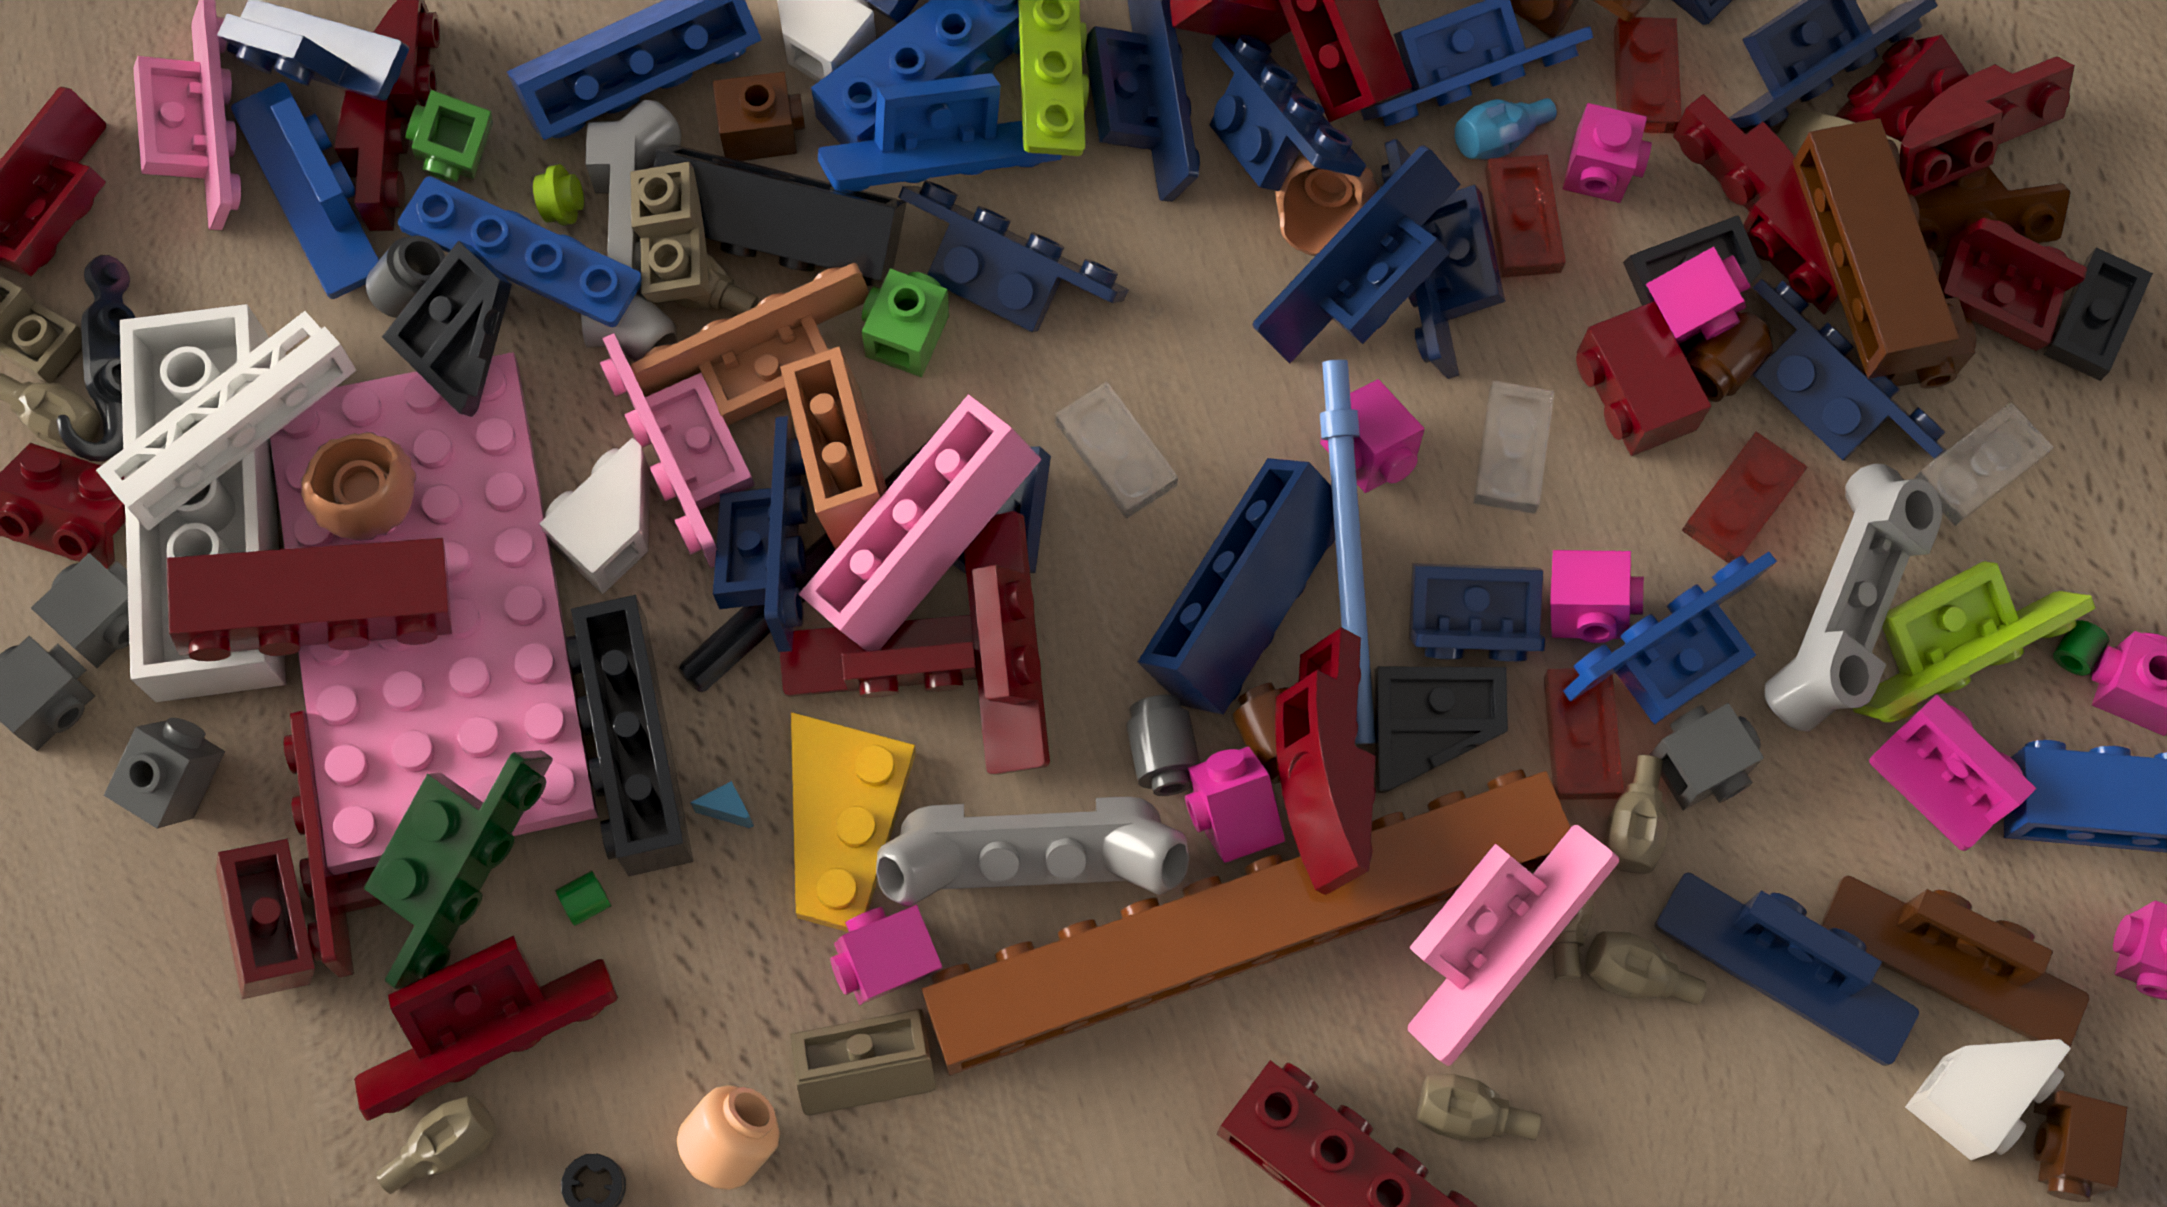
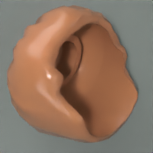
M1303 154L1297 156L1280 191H1275L1281 234L1284 239L1296 250L1316 256L1378 191L1377 182L1370 168L1365 167L1361 177L1316 168Z
M374 432L354 433L339 439H330L327 443L319 446L317 452L308 463L305 474L301 478V496L307 511L315 517L316 523L320 527L326 528L341 538L357 541L373 540L377 535H386L392 528L400 525L407 516L414 497L416 472L411 467V458L405 454L401 445L387 437L377 436Z

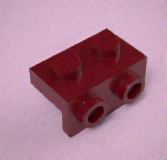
M1942 34L1915 40L1913 37H1907L1896 42L1885 51L1882 56L1884 63L1872 76L1861 80L1850 89L1847 94L1849 101L1838 111L1835 117L1855 123L1880 118L1886 135L1902 142L1908 127L1924 107L1950 86L1970 75Z
M1981 218L1950 238L1938 280L1945 299L1959 297L1965 317L2037 351L2050 344L2065 291L2084 281L2087 267L2069 259L2063 251L2057 248L2042 246L2016 233L2010 225L2004 222Z
M31 442L0 472V536L66 557L73 561L80 562L90 553L106 569L115 562L113 535L126 522L125 505L96 471L101 465Z

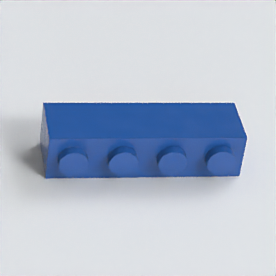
M2037 740L2026 743L2025 747L2010 757L2019 765L2023 776L2036 789L2020 806L2004 817V838L2167 853V752L2157 754L2154 758L2131 756V750L2121 746H2101L2093 748L2089 752L2066 750V744L2060 741Z

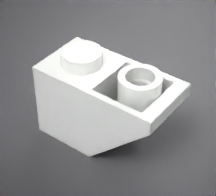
M777 0L787 62L817 82L876 40L874 13L865 0Z
M631 438L620 449L613 448L602 455L595 463L591 472L592 475L574 492L566 491L559 495L548 507L545 519L539 523L549 539L550 546L602 594L648 552L650 468L642 446L634 438Z
M2060 1039L1964 1046L1942 1057L1905 1108L1970 1160L1993 1152L2002 1155L2016 1143L2024 1132L2026 1123L2019 1118L2032 1100L2038 1104L2043 1102L2063 1079L2064 1072L2058 1068V1065L2071 1048Z

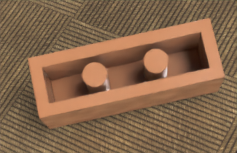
M840 346L780 366L815 512L835 550H837L887 491L862 393Z

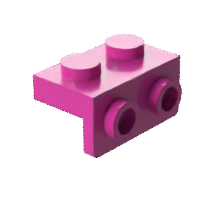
M1935 695L1869 759L1870 764L1961 851H1967L1995 823L2020 806L2036 789L2023 776L2021 768L2012 758L1996 751L1973 729L1971 721L1962 711L1948 705L1938 695Z

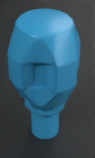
M1544 98L1530 104L1522 102L1515 104L1495 99L1476 105L1456 123V144L1461 153L1469 159L1493 160L1510 154L1529 134L1535 131L1537 126L1551 122L1556 118V106L1549 98Z

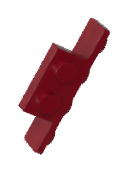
M61 86L54 92L0 159V265L30 277L35 274L38 268L44 266L53 258L57 250V244L72 225L90 211L94 203V197L106 183L91 167L79 163L106 129V122L70 88Z
M1010 511L994 515L964 550L986 771L993 775L1045 768L1050 764L1025 521L1023 514Z
M970 615L905 620L878 651H866L836 627L796 630L793 632V650L780 652L782 687L784 694L788 697L859 690L860 697L878 698L898 694V687L921 684H924L925 691L942 692L961 689L964 687V680L977 679Z
M301 710L290 713L292 735L284 737L283 745L288 767L292 774L298 775L300 795L292 798L291 807L298 833L301 836H306L308 858L300 860V876L307 897H314L317 921L309 922L308 938L315 960L317 962L322 961L325 966L341 978L354 974L346 913L384 903L364 889L375 867L333 875L327 868L307 713Z
M513 935L389 994L390 1009L410 1042L412 1049L378 1064L355 1077L359 1110L366 1121H370L385 1113L399 1112L410 1106L418 1097L449 1082L463 1081L475 1074L480 1067L511 1052L527 1050L536 1045L542 1037L573 1022H582L595 1017L604 1007L618 999L610 972L604 960L597 959L541 986Z

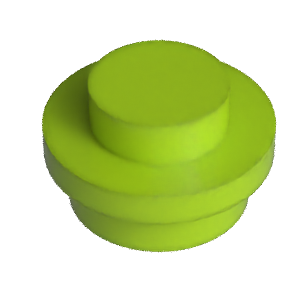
M561 164L549 166L544 174L534 177L533 194L536 207L542 219L547 223L557 221L562 226L574 224L577 220L578 210H582L584 207V193L578 177L575 174H569Z

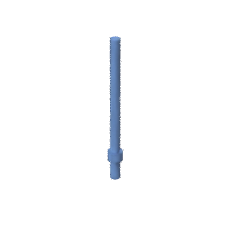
M1329 360L1322 362L1326 411L1320 413L1321 439L1328 440L1341 627L1361 637L1359 666L1361 669V680L1358 685L1356 717L1358 733L1355 744L1376 743L1354 452V438L1360 436L1358 410L1351 409L1348 360Z

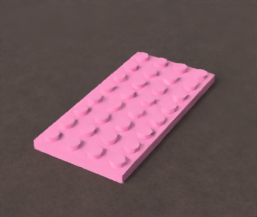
M514 352L492 356L479 408L473 417L458 413L417 371L333 388L270 437L284 548L294 549L443 538L448 568L452 634L438 635L435 641L421 645L402 644L396 638L371 640L368 646L356 650H336L330 648L328 644L301 646V649L298 651L327 868L333 875L375 867L427 774L442 773L484 802L508 757L513 752L542 750L553 758L551 765L544 775L547 783L543 794L530 809L524 811L512 832L513 836L598 818L550 542L539 524L545 519L520 371ZM374 432L377 436L387 437L401 445L405 454L411 458V467L416 472L414 497L403 522L392 528L386 535H377L373 540L360 541L341 538L326 528L320 527L316 523L315 517L307 511L301 496V478L305 474L308 463L317 452L319 446L327 443L330 439H339L354 433Z

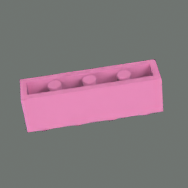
M968 394L799 595L866 651L880 650L1041 461V458L1008 424Z

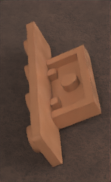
M857 263L849 264L843 268H830L818 274L812 282L788 293L772 294L761 300L755 308L733 318L712 321L705 325L699 333L678 343L655 347L648 351L642 359L630 364V367L645 397L702 373L718 406L717 409L728 426L787 399L780 366L827 351V346L817 325L864 304L869 291Z

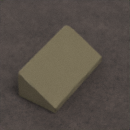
M922 1008L790 1034L796 1085L805 1115H814L927 1093L936 1088Z

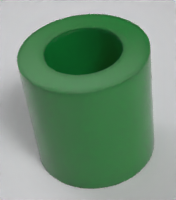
M2076 620V627L2064 635L2053 653V658L2059 666L2068 672L2086 676L2094 668L2104 649L2109 644L2110 639L2107 633L2097 625L2084 620Z
M593 870L555 890L574 926L612 906Z

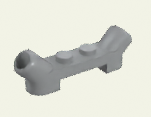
M643 100L620 121L589 122L586 138V167L595 193H609L607 257L638 270L640 273L641 240L631 227L630 172L654 168L657 150L671 145L681 146V129L678 122L663 105L651 100ZM641 286L616 327H608L581 314L583 338L587 348L606 347L602 338L614 333L622 351L636 362L655 347L677 343V326L656 305L645 299L641 294Z
M1872 464L1860 468L1850 477L1845 485V498L1854 515L1797 657L1765 683L1764 695L1767 704L1791 728L1797 731L1810 732L1835 710L1862 707L1870 702L1876 692L1886 663L1872 653L1909 557L1930 554L1940 528L1942 505L1937 491L1929 482L1923 479L1904 480L1897 470L1885 464Z
M1096 798V811L983 817H965L964 804L931 805L918 808L910 813L901 825L900 836L880 847L877 852L876 874L881 890L889 899L902 906L910 907L940 889L1128 881L1152 893L1161 895L1166 894L1183 881L1187 873L1189 851L1184 834L1162 824L1159 812L1151 803L1142 798Z

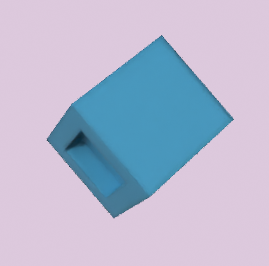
M732 781L690 802L695 813L747 828L754 826Z

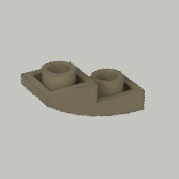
M690 162L631 171V227L641 240V294L647 301L653 304L709 295L705 233L693 166Z
M0 276V355L41 381L51 384L82 348L81 329L76 324L35 302L21 287Z

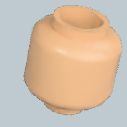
M726 1085L714 1088L701 1100L681 1124L676 1141L680 1158L697 1180L714 1188L731 1190L745 1185L778 1147L780 1131L774 1108L761 1093L752 1088Z

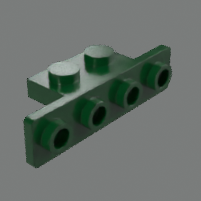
M544 751L513 752L508 757L484 802L442 773L426 775L364 887L366 891L414 925L413 930L385 978V982L394 989L404 988L444 969L451 956V950L448 947L457 930L479 908L483 897L480 889L491 870L498 866L511 851L514 844L512 832L524 811L530 809L545 790L547 781L544 775L551 765L553 758Z

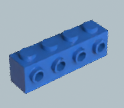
M663 0L507 71V75L532 127L543 140L551 137L557 139L579 131L585 126V121L605 112L609 114L617 113L635 105L640 100V96L659 87L667 89L682 84L693 76L694 71L709 64H722L732 61L746 52V47L762 41L745 0Z
M930 0L811 87L816 118L840 144L875 140L877 87L992 73L995 66L1013 52L1020 54L1018 0Z

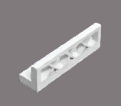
M304 311L96 471L129 511L149 531L357 370L338 340L325 326L321 329ZM307 335L310 337L301 345H299L296 349H294L292 352L286 355V351H288L290 348L296 345L299 341H301ZM247 381H251L250 384L234 395L235 390ZM200 421L194 427H192L190 430H188L186 433L182 435V431L190 426L193 422ZM142 461H148L135 472H133L130 476H128L126 479H121L125 474H127L129 471H131L133 468L139 465Z

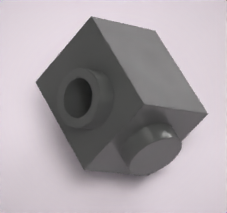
M88 553L79 563L72 564L63 569L54 579L51 589L31 607L38 616L96 668L116 650L129 646L127 569L118 561L107 570Z
M28 636L19 645L6 649L0 654V722L14 735L38 751L56 733H61L72 727L81 718L85 705L95 697L78 680L87 670L58 643L48 652L32 637Z
M1729 703L1709 714L1703 705L1685 713L1670 724L1674 733L1663 738L1650 753V756L1663 760L1661 777L1683 811L1713 794L1717 801L1721 803L1745 790L1753 783L1748 774L1764 759L1760 752V739L1754 727L1746 718L1742 716L1737 717Z
M169 718L165 721L137 726L103 796L157 829L194 819L225 751L206 740V734L202 728L184 719Z

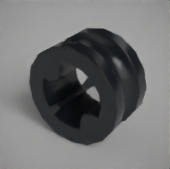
M598 1153L585 1154L574 1159L565 1169L561 1179V1193L569 1207H618L626 1192V1178L622 1168L609 1157ZM588 1168L596 1174H601L608 1170L611 1175L612 1185L604 1186L605 1189L611 1192L602 1203H598L591 1197L585 1198L582 1201L578 1199L576 1187H583L584 1183L577 1179Z

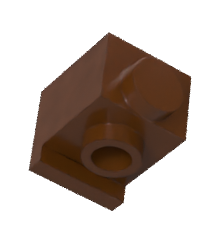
M2063 1090L2051 1093L2039 1104L2035 1102L2033 1113L2047 1116L2046 1121L2040 1124L2036 1132L2033 1154L2035 1160L2040 1162L2038 1182L2048 1184L2047 1193L2049 1195L2069 1201L2090 1202L2091 1195L2118 1188L2128 1107Z

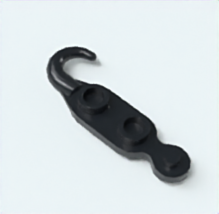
M110 255L97 256L85 267V281L93 292L95 300L84 311L81 319L84 381L86 389L94 400L103 420V438L99 442L86 441L74 431L68 416L60 415L56 420L58 432L64 444L77 456L96 462L110 460L124 449L120 320L136 318L131 309L123 303L122 299L123 293L130 284L129 272L122 262Z

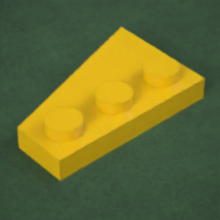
M791 712L796 915L801 920L849 932L845 922L869 911L878 881L876 874L877 852L882 845L890 841L916 755V747L910 743Z

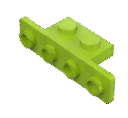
M1018 0L1023 148L1028 153L1081 156L1086 146L1084 110L1088 102L1089 79L1087 74H1082V58L1086 48L1087 29L1085 22H1080L1079 0Z
M1982 561L1888 610L1882 629L1900 673L1879 683L1870 702L1862 707L1852 708L1853 712L1880 719L1882 722H1894L1904 719L1917 711V703L1934 694L1950 693L1965 687L1971 682L1970 675L1987 666L2002 665L2018 659L2024 654V646L2040 638H2051L2069 632L2077 625L2075 619L2096 608L2092 596L2055 591L2015 611L1998 563Z

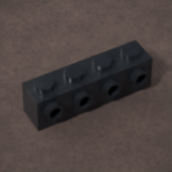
M671 145L656 151L654 167L690 162L693 166L701 204L705 238L721 241L720 250L743 257H756L757 251L780 256L779 264L781 266L807 272L814 271L815 265L827 268H843L849 264L857 263L867 286H872L874 279L881 281L887 276L890 268H894L907 204L903 200L863 190H835L830 182L678 145Z
M636 595L571 608L576 635L566 637L567 648L574 674L583 673L587 695L578 697V708L585 735L594 734L598 757L589 759V768L596 796L606 797L609 819L600 821V827L607 858L609 860L617 858L628 876L694 862L647 619Z

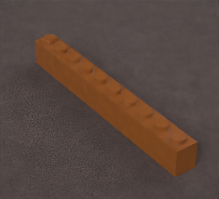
M1515 770L1491 780L1487 784L1489 791L1466 798L1462 790L1451 792L1428 803L1429 812L1409 819L1405 818L1403 812H1395L1372 821L1371 844L1373 853L1369 871L1327 895L1315 890L1301 856L1283 862L1282 856L1276 854L1247 865L1244 868L1246 875L1222 883L1219 876H1212L1196 881L1183 888L1184 897L1160 905L1155 897L1144 899L1123 908L1120 911L1122 919L1097 927L1094 919L1081 921L1058 932L1059 941L1036 949L1032 941L1021 942L995 954L996 963L971 971L968 963H964L935 973L931 977L933 984L921 988L949 1076L1449 900L1495 844L1528 871L1536 869L1537 865L1547 858L1571 828L1547 771L1526 777L1524 770Z

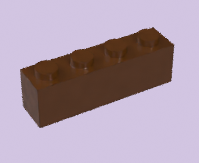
M1880 118L1809 132L1794 158L1793 164L1867 379L1939 365L1959 340V318L1953 305L1946 303L1938 280V259L1935 252L1931 248H1927L1919 228V207L1915 197L1911 193H1907L1899 172L1900 156L1896 144L1893 140L1887 139Z

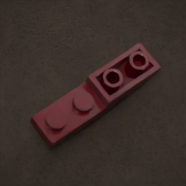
M397 0L373 31V33L398 39L409 46V52L401 67L400 76L393 85L388 98L385 101H380L346 90L338 119L334 149L348 176L357 177L355 205L369 231H394L395 208H403L405 202L404 178L402 172L398 171L399 154H407L409 140L406 139L407 124L410 122L415 106L418 104L425 107L430 91H437L435 69L430 64L431 48L439 47L440 24L437 13L429 12L425 0Z
M2056 56L2012 74L1994 64L1957 82L1935 97L1918 113L1908 127L1901 142L1899 172L1907 193H1911L1915 197L1993 165L1999 144L2063 119L2070 101L2069 92L2075 65Z
M1702 94L1686 107L1673 138L1679 143L1682 152L1689 160L1696 164H1701L1721 184L1724 193L1731 201L1738 205H1743L1750 212L1743 226L1756 255L1765 261H1769L1789 280L1790 286L1805 301L1812 303L1825 315L1834 307L1839 299V295L1793 164L1795 156L1764 121L1745 134L1709 98Z
M1342 627L1300 654L1298 683L1276 696L1275 707L1277 763L1290 826L1315 890L1324 895L1333 892L1368 872L1373 853L1371 831L1373 804L1376 796L1374 787L1375 756L1355 746V739L1358 733V723L1356 721L1358 685L1361 680V669L1359 667L1361 637Z

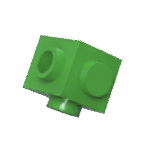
M431 90L426 106L418 104L415 106L406 132V139L413 141L411 148L415 159L424 162L422 171L453 183L458 182L460 175L474 180L493 125L492 114L487 109Z
M890 268L882 287H872L862 310L861 319L865 322L862 329L865 357L922 377L949 318L948 289L941 287L938 281L924 273L909 272L907 275Z

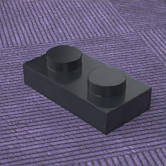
M2096 247L2085 261L2084 266L2087 267L2085 279L2074 286L2044 355L2101 381L2110 372L2153 273Z

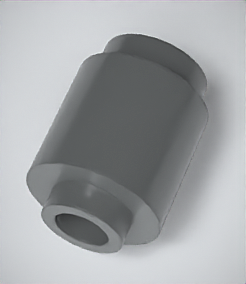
M411 236L396 240L371 269L366 278V292L372 304L382 313L397 318L445 258L441 247L433 240L424 236Z
M1156 695L1135 702L1129 709L1131 719L1127 722L1126 728L1138 785L1143 788L1152 789L1153 794L1157 796H1171L1188 790L1192 786L1188 767L1200 764L1189 711L1181 707L1179 697L1174 695Z

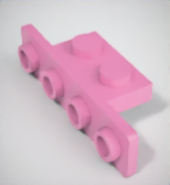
M199 0L192 20L194 61L137 56L133 69L141 174L204 179L209 230H222L230 210H238L241 200L239 174L230 173L229 157L234 156L236 149V126L234 121L226 120L224 106L230 102L232 79L230 70L221 68L220 53H224L227 41L217 36L224 18L217 17L215 0Z
M615 334L608 335L602 339L610 358L600 362L601 368L615 397L627 392L635 410L624 414L635 440L642 448L651 444L659 459V463L649 468L664 500L668 501L677 497L685 516L674 521L690 555L702 550L710 568L715 566L717 548L700 510L720 502V494L740 492L755 486L752 476L723 416L718 411V406L702 373L644 397Z
M1574 825L1570 828L1533 874L1495 844L1410 946L1414 953L1446 977V980L1409 1023L1408 1031L1439 1061L1446 1066L1452 1065L1617 866L1619 857L1579 825Z

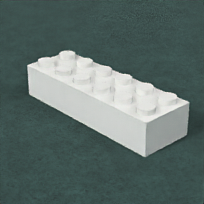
M248 304L120 320L123 448L127 447L269 339V336ZM247 381L235 390L234 395L250 384L251 381ZM200 421L193 422L190 426H188L186 429L182 431V435L186 433L188 430H190L192 427H194ZM269 438L149 531L125 506L130 678L155 702L286 685L285 655L270 656L260 653L259 650L231 652L230 657L219 661H197L191 659L189 655L179 656L169 635L166 558L279 550L276 480ZM142 461L139 465H137L135 468H133L131 471L125 474L124 479H126L128 476H130L133 472H135L148 461Z

